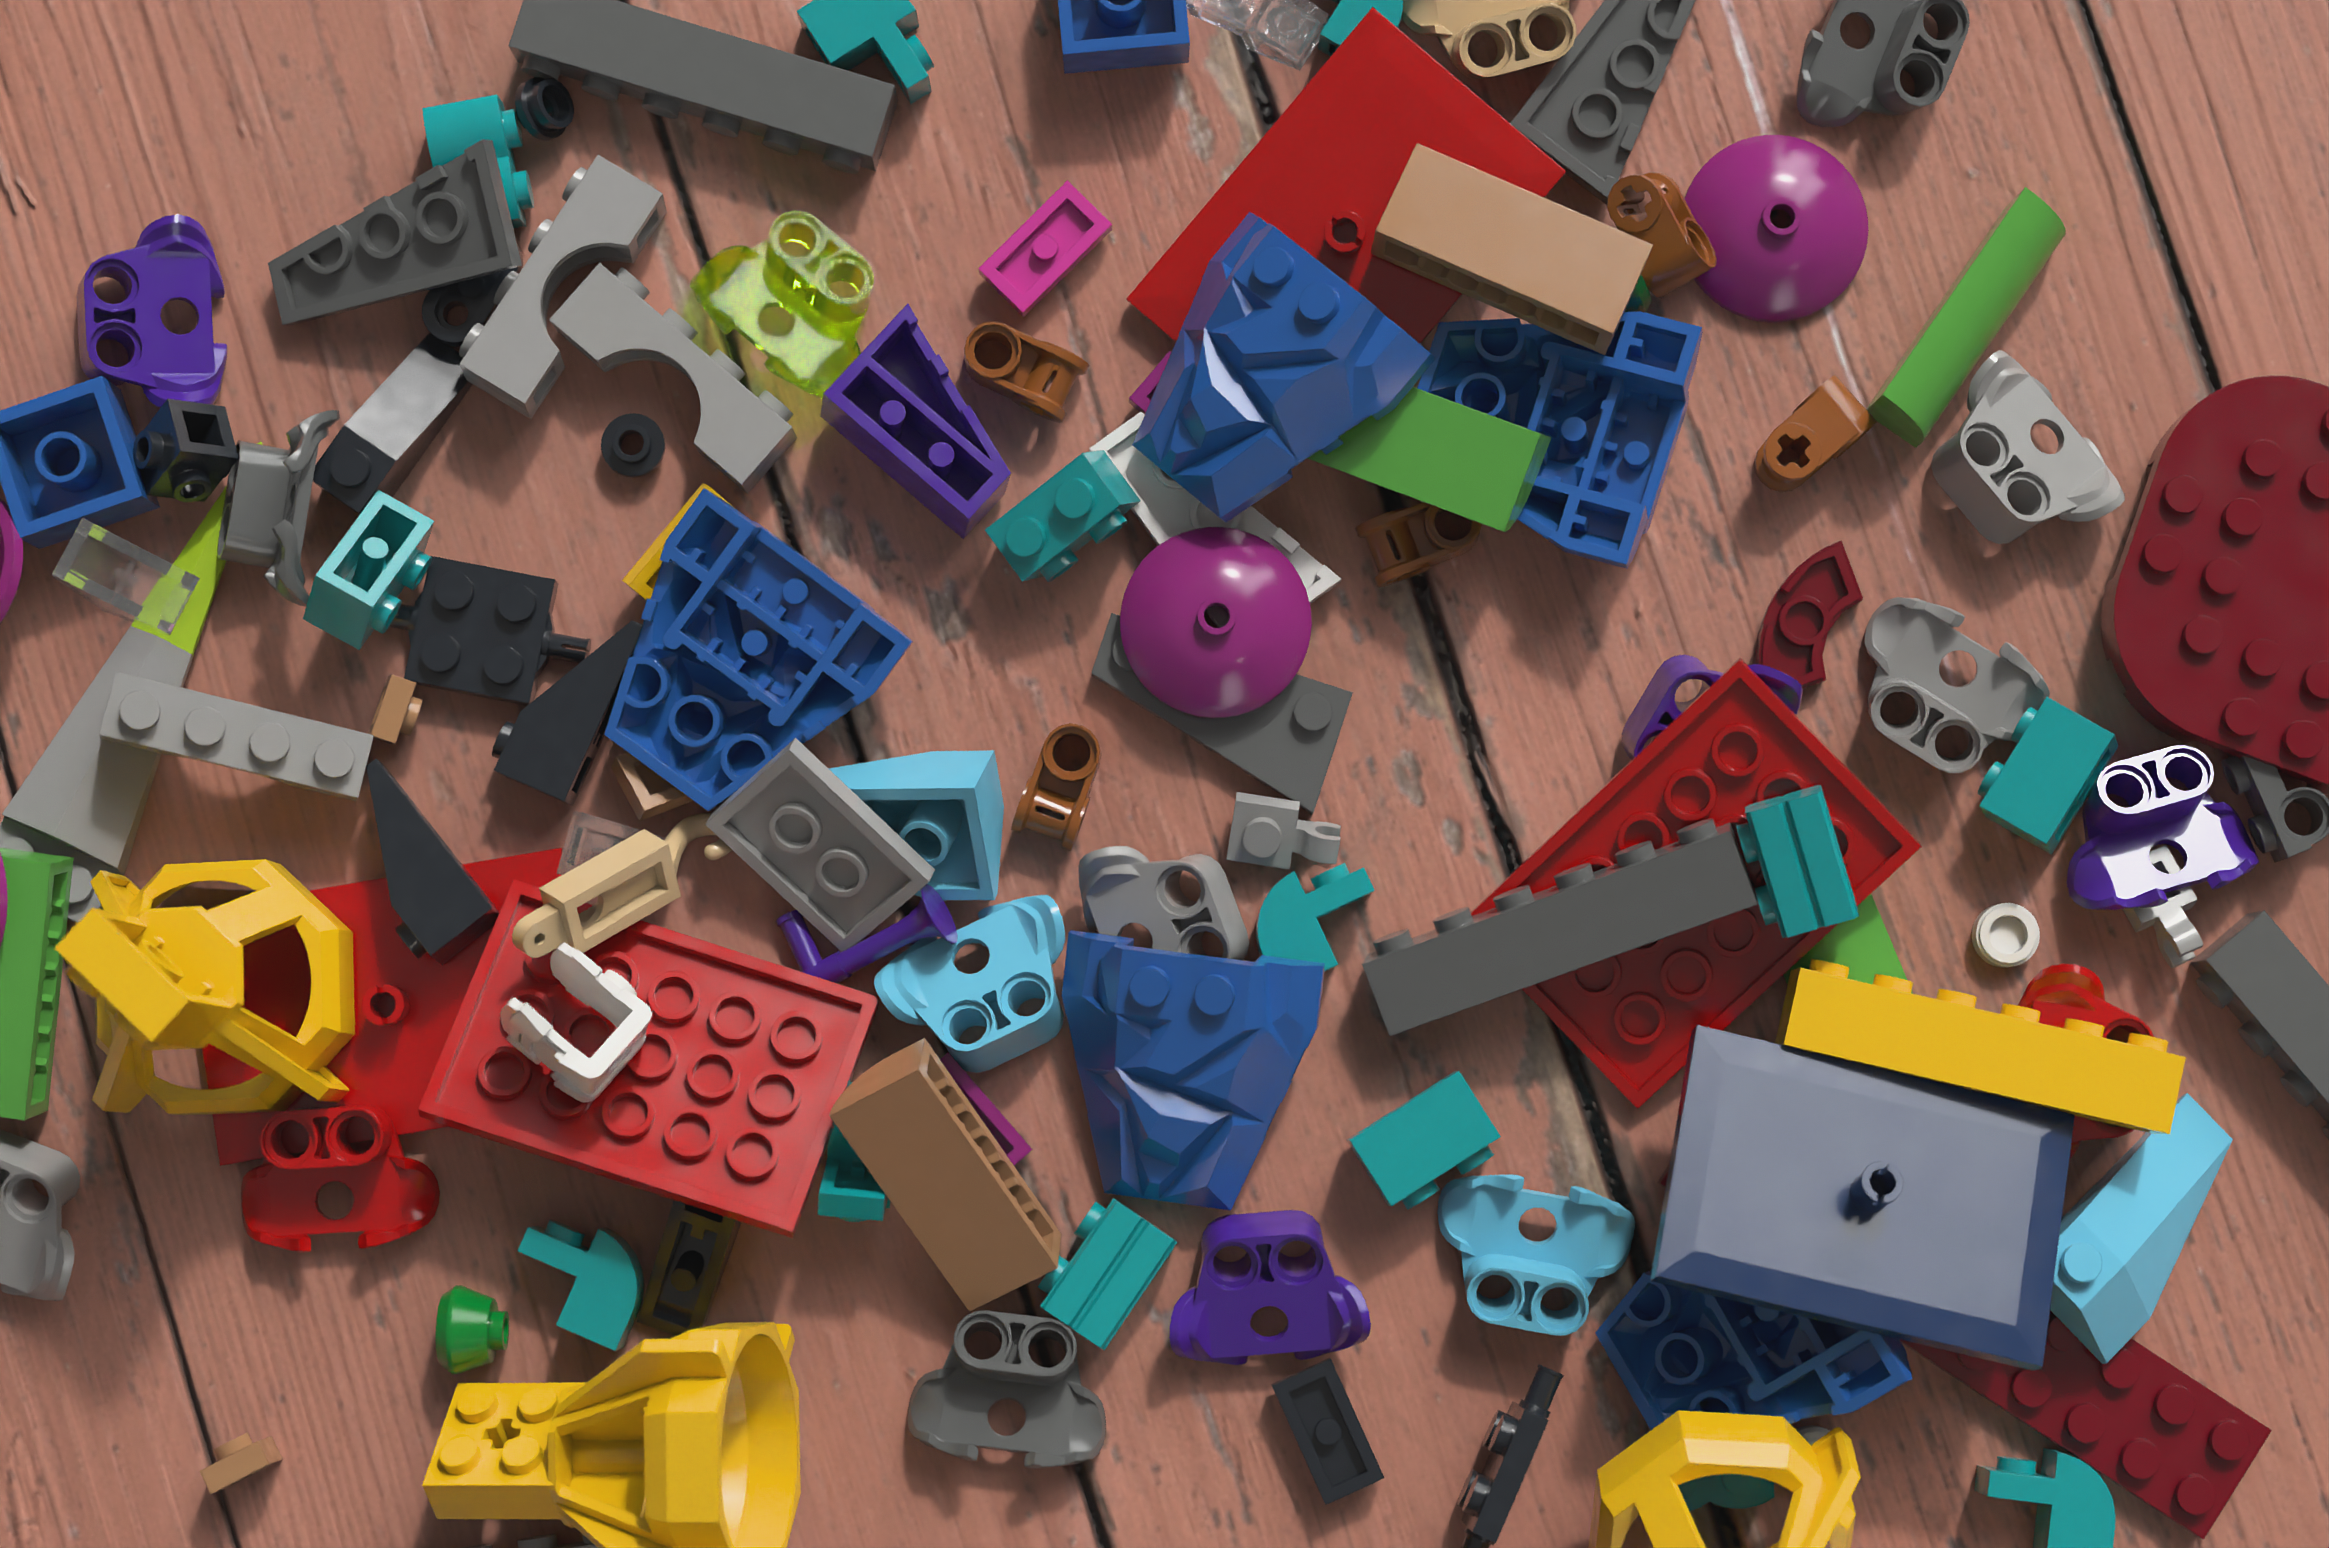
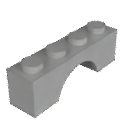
M600 155L596 156L588 170L580 167L572 175L562 196V199L566 201L565 205L554 221L545 219L537 228L528 246V251L532 255L519 274L511 271L504 278L494 297V304L498 305L485 326L480 323L473 326L459 350V356L463 358L460 362V367L468 382L532 419L565 368L561 353L547 332V312L556 289L570 274L586 265L602 261L634 263L667 213L663 193Z
M599 263L549 319L558 333L604 372L628 362L649 360L665 363L685 374L696 386L701 406L700 424L694 440L695 447L703 457L748 494L796 440L797 436L792 426L787 423L793 416V413L767 390H764L757 397L739 381L746 373L722 351L716 349L709 356L693 343L692 339L698 332L679 314L669 308L661 315L645 302L644 299L649 295L650 291L631 273L621 267L614 275Z
M115 671L99 732L100 739L163 755L216 764L270 778L294 787L351 801L358 799L374 737L371 734Z

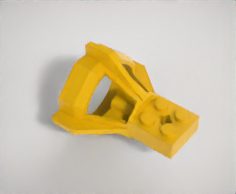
M266 859L164 864L141 890L126 876L100 870L90 881L104 910L91 908L54 949L71 964L65 970L66 975L85 993L95 998L96 1045L107 1054V1058L92 1101L103 1111L128 1113L146 1094L168 1114L203 1115L285 1111L303 1091L319 1101L337 1103L348 1093L349 1088L326 1066L355 1035L353 932L280 863ZM200 881H225L255 890L253 893L207 911L202 906L156 908L178 890ZM293 924L304 942L311 971L309 1006L304 1022L296 1037L242 1007L244 1005L243 946ZM209 1043L262 1072L248 1081L226 1088H186L155 1076L152 1050L204 1048Z
M733 1322L692 1329L672 1339H644L589 1382L457 1383L422 1484L437 1519H561L564 1525L578 1529L598 1548H787L801 1495L799 1389L789 1364L795 1342L792 1328L789 1324H775V1322Z
M1678 1410L1597 1469L1588 1548H1622L1625 1537L1639 1514L1654 1548H1706L1678 1485L1696 1478L1720 1474L1754 1476L1777 1483L1793 1492L1781 1538L1769 1548H1825L1828 1540L1830 1542L1829 1548H1851L1856 1515L1851 1496L1861 1478L1852 1440L1840 1427H1836L1810 1445L1782 1416Z

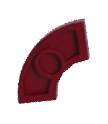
M1842 540L1813 554L1784 580L1770 601L1761 622L1757 638L1756 664L1777 669L1791 676L1802 685L1803 689L1826 681L1822 655L1828 631L1844 611L1864 600Z

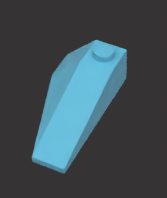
M994 750L931 751L828 768L935 869L928 884L938 892L942 900H995L998 894L1004 802ZM919 890L915 895L922 897L921 890Z
M2188 1093L2182 1095L2176 1102L2170 1134H2151L2146 1132L2061 1220L2050 1310L2102 1364L2107 1363L2151 1318L2233 1140Z

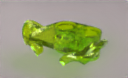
M794 210L785 212L777 217L770 227L768 239L750 249L744 245L724 248L694 275L690 281V288L696 300L723 333L728 334L735 329L769 357L764 363L767 370L805 392L823 399V393L861 354L855 336L868 310L874 284V273L871 265L862 255L819 219L807 212ZM789 241L800 242L810 250V253L802 257L790 256L780 248V245ZM837 281L848 282L856 288L858 294L848 298L839 297L832 293L828 285ZM770 307H781L787 310L793 317L794 328L786 336L771 337L765 334L759 327L758 317L760 313Z

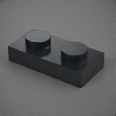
M1327 1358L1271 1384L1325 1505L1384 1479V1475L1331 1358Z

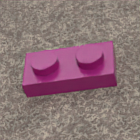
M1067 180L978 268L979 274L1024 318L1112 230V223Z

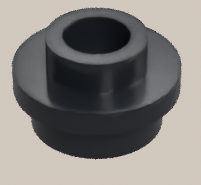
M540 77L531 78L519 85L516 91L515 105L516 115L521 125L533 137L542 141H549L562 135L566 126L572 122L574 117L573 101L565 86L555 79Z
M636 413L625 414L614 419L606 427L601 439V451L606 463L616 473L625 477H642L654 471L661 463L665 453V438L659 426L649 417ZM630 434H638L644 439L642 450L635 455H627L621 449L623 439Z

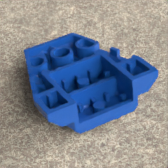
M1249 212L1209 261L1132 446L1226 523L1293 478L1291 469L1320 449L1327 455L1342 445L1343 441L1340 436L1371 415L1376 420H1379L1394 410L1436 358L1402 328L1386 317L1368 299L1275 226L1267 224L1260 217Z
M1641 311L1624 312L1606 354L1603 355L1534 324H1521L1519 318L1439 322L1429 351L1436 359L1421 376L1417 388L1552 437L1533 488L1517 520L1566 553L1628 569L1637 552L1642 534H1646L1650 527L1689 401L1688 389L1696 367L1703 333L1702 327Z
M703 488L665 541L660 557L662 565L651 599L646 601L641 619H644L633 656L628 658L604 735L704 809L710 811L735 793L795 738L802 744L809 741L841 716L874 695L913 641L876 613L875 609L769 530L750 520L733 506Z
M1074 930L1068 932L1062 999L1074 1047L1078 1074L1080 1075L1104 1193L1231 1211L1267 1136L1266 1133L1277 1109L1287 1094L1302 1056L1318 1028L1325 963L1261 955L1256 962L1135 947L1134 938Z
M1652 1270L1642 1274L1595 1332L1650 1430L1654 1429L1678 1410L1782 1416L1789 1423L1827 1414L1835 1416L1852 1413L1912 1379L1907 1353L1900 1339L1650 1281Z

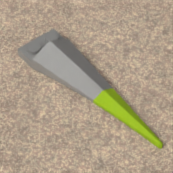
M227 486L2 813L4 818L0 824L1 848L74 857L68 920L78 923L91 908L104 910L90 883L100 870L124 876L161 757L159 753L100 739L99 732L115 671L183 688L226 564V560L218 559L217 548Z

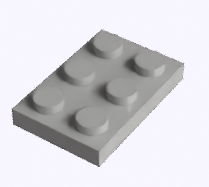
M797 738L791 741L713 811L705 824L841 952L859 943L928 884L935 871L924 858Z

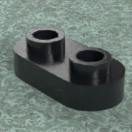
M519 246L518 250L522 263L520 267L429 290L423 301L422 318L426 328L438 341L448 346L461 347L465 337L474 325L480 323L485 326L498 306L494 304V297L500 284L511 271L519 274L523 268V256ZM456 306L466 307L468 309V317L463 324L459 326L448 324L447 316L452 308Z

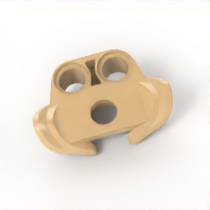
M1403 0L1401 18L1405 24L1418 34L1437 36L1455 68L1463 75L1473 79L1494 77L1556 60L1564 56L1572 48L1576 38V24L1569 13L1570 0ZM1538 15L1550 18L1557 28L1558 37L1556 43L1548 51L1537 49L1529 38L1530 24ZM1477 32L1489 34L1497 44L1496 59L1486 68L1477 66L1468 54L1469 41Z

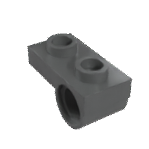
M2227 753L2229 758L2222 760V769L2226 780L2236 795L2245 794L2254 815L2248 819L2252 838L2263 854L2270 852L2274 863L2311 849L2312 844L2321 841L2329 834V799L2322 792L2309 787L2295 788L2287 792L2276 767L2246 756L2239 758ZM2290 802L2304 806L2311 816V827L2305 836L2295 834L2285 823L2284 813Z

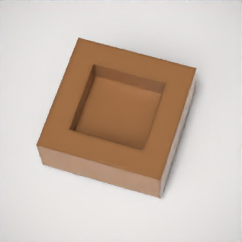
M392 674L387 677L368 734L374 735V739L395 744L399 733L411 735L422 705L421 699L412 696L416 682Z
M626 752L615 757L611 769L639 821L693 801L630 753Z
M245 1433L212 1450L217 1462L199 1472L210 1494H213L283 1458L272 1436L253 1443L249 1434Z

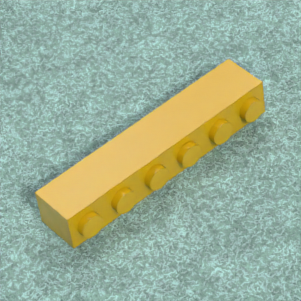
M1811 959L1809 969L1798 968L1790 972L1775 1041L1776 1044L2075 1114L2078 1117L2142 1132L2170 1134L2186 1057L2167 1053L2168 1041L2129 1033L2127 1043L2102 1038L2105 1028L2102 1025L2070 1018L2065 1019L2064 1028L2039 1023L2040 1011L2011 1004H2002L2000 1014L1975 1008L1976 996L1952 990L1938 989L1936 999L1912 994L1913 982L1887 975L1875 974L1873 984L1847 979L1849 967L1822 960Z

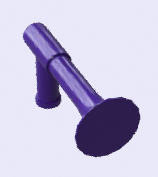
M926 884L921 889L922 897L919 904L909 915L842 952L838 951L823 960L803 919L804 916L800 912L793 910L776 920L777 926L781 927L800 968V972L837 984L851 977L852 973L919 939L936 936L942 937L947 942L954 944L958 938L955 923L945 902L929 884Z

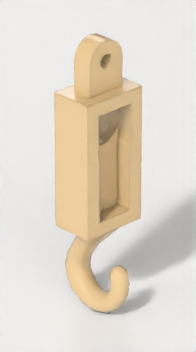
M700 813L684 818L673 827L665 840L643 829L540 887L544 906L518 921L512 933L514 946L533 958L544 956L564 942L584 953L681 897L676 877L681 855L691 841L699 837L716 835L705 825L712 813ZM719 839L706 846L704 855L709 860H716L731 852L732 849ZM598 897L597 903L578 914L577 907Z

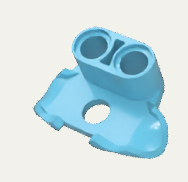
M1041 894L1024 897L981 909L978 912L979 920L956 930L958 938L954 944L947 942L942 937L937 939L936 936L919 939L876 974L874 985L882 1003L897 1019L905 1023L919 1026L927 1025L946 1046L954 1060L967 1072L980 1073L990 1070L1049 1042L1057 1036L1064 1020L1062 1005L1056 994L1052 965L1057 961L1063 950L1065 928L1058 905L1048 895ZM970 943H979L987 947L990 957L984 969L974 974H965L956 969L954 960L960 948ZM1033 998L1045 1001L1041 1010L1031 1016L1017 1015V1010L1025 1001ZM973 1026L986 1027L985 1034L977 1042L971 1044L959 1043L960 1036L968 1028Z
M1472 1175L1448 1182L1442 1189L1438 1199V1223L1446 1241L1461 1251L1463 1279L1467 1302L1471 1311L1480 1320L1506 1327L1549 1335H1568L1577 1331L1585 1323L1589 1314L1588 1296L1598 1277H1605L1615 1273L1623 1266L1627 1259L1635 1229L1633 1214L1619 1203L1578 1186L1571 1187L1569 1197L1523 1189L1524 1177L1519 1175ZM1543 1208L1554 1215L1556 1228L1548 1239L1531 1241L1520 1233L1519 1221L1527 1210ZM1491 1275L1503 1276L1512 1283L1510 1290L1499 1298L1482 1296L1477 1291L1478 1285L1484 1278ZM1555 1287L1567 1288L1575 1294L1573 1302L1562 1310H1550L1540 1302L1543 1295Z

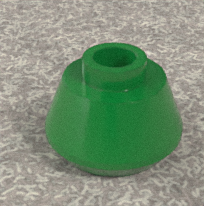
M462 1285L454 1286L441 1296L437 1311L435 1334L436 1354L439 1364L451 1374L458 1375L492 1363L497 1350L507 1349L509 1315L507 1311H498L496 1299Z

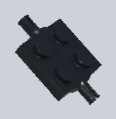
M431 556L432 561L427 570L423 591L415 601V605L401 604L396 614L398 616H395L389 626L409 631L411 648L404 679L416 682V685L525 706L534 701L539 675L549 662V658L580 663L589 655L586 652L577 650L590 652L591 649L590 638L584 639L555 633L552 617L558 589V582L555 579Z
M1538 1364L1537 1372L1525 1399H1521L1519 1404L1512 1401L1507 1413L1500 1410L1496 1411L1483 1441V1446L1489 1448L1488 1450L1491 1452L1482 1473L1471 1470L1458 1498L1457 1506L1462 1507L1464 1512L1461 1520L1466 1525L1464 1531L1466 1536L1461 1548H1489L1490 1545H1494L1497 1542L1549 1420L1546 1418H1549L1551 1413L1548 1410L1564 1375Z

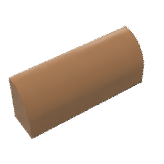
M1416 143L1376 228L1371 254L1605 355L1638 283L1653 244Z
M925 1038L888 1056L869 1068L840 1095L833 1105L829 1116L969 1312L1058 1268L1061 1232Z

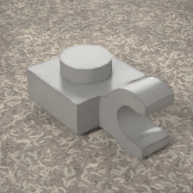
M1237 792L1226 860L1290 869L1292 852H1295L1312 861L1336 864L1341 826L1329 822L1298 820L1299 801Z
M2167 845L2149 852L2151 863L2160 872L2174 874L2181 871ZM2190 886L2165 893L2168 902L2163 905L2150 908L2123 909L2136 933L2150 926L2154 927L2159 949L2171 968L2193 960L2196 957L2193 951L2203 946L2198 931L2184 913L2192 909L2198 900Z

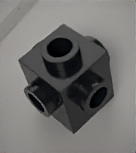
M167 399L146 428L137 435L133 448L134 462L140 468L146 494L148 496L173 498L181 502H205L239 459L225 406Z

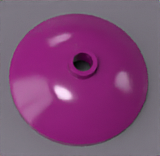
M1762 135L1738 141L1714 155L1700 169L1686 192L1684 199L1696 222L1709 238L1716 255V266L1694 280L1715 303L1735 315L1769 323L1794 321L1820 311L1837 299L1849 286L1861 266L1868 242V216L1863 196L1857 183L1843 164L1826 150L1811 142L1784 135ZM1776 209L1784 210L1791 218V226L1785 229L1775 227L1770 220V212Z
M1204 527L1189 530L1171 537L1152 550L1142 560L1129 580L1120 613L1122 645L1130 667L1139 681L1153 696L1164 704L1185 714L1203 718H1228L1243 715L1264 706L1277 697L1290 684L1299 671L1308 650L1312 628L1311 608L1307 591L1301 577L1290 561L1277 548L1262 538L1246 531L1227 527ZM1212 606L1223 607L1229 614L1228 623L1221 628L1210 627L1204 619L1206 610Z

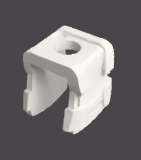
M564 942L559 945L550 957V965L554 977L566 987V991L610 1020L617 1027L614 1033L589 1059L553 1030V1026L527 1002L522 1003L516 998L510 999L502 1008L500 1018L503 1029L509 1034L506 1038L507 1041L538 1065L542 1062L553 1071L550 1076L555 1080L553 1085L580 1102H591L601 1094L641 1049L646 1039V1030L651 1020L652 1012L649 1006L637 997L634 988L622 976L612 970H607L603 974L602 969L587 956Z

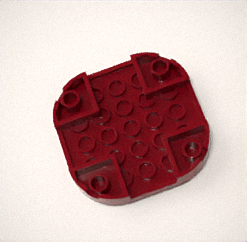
M2291 376L2254 377L2224 386L2205 397L2171 425L2153 451L2148 463V467L2152 469L2114 578L2107 582L2101 609L2103 649L2106 660H2112L2116 673L2127 691L2123 695L2144 719L2160 731L2185 744L2194 740L2239 758L2246 756L2274 766L2278 772L2306 782V787L2329 794V386Z

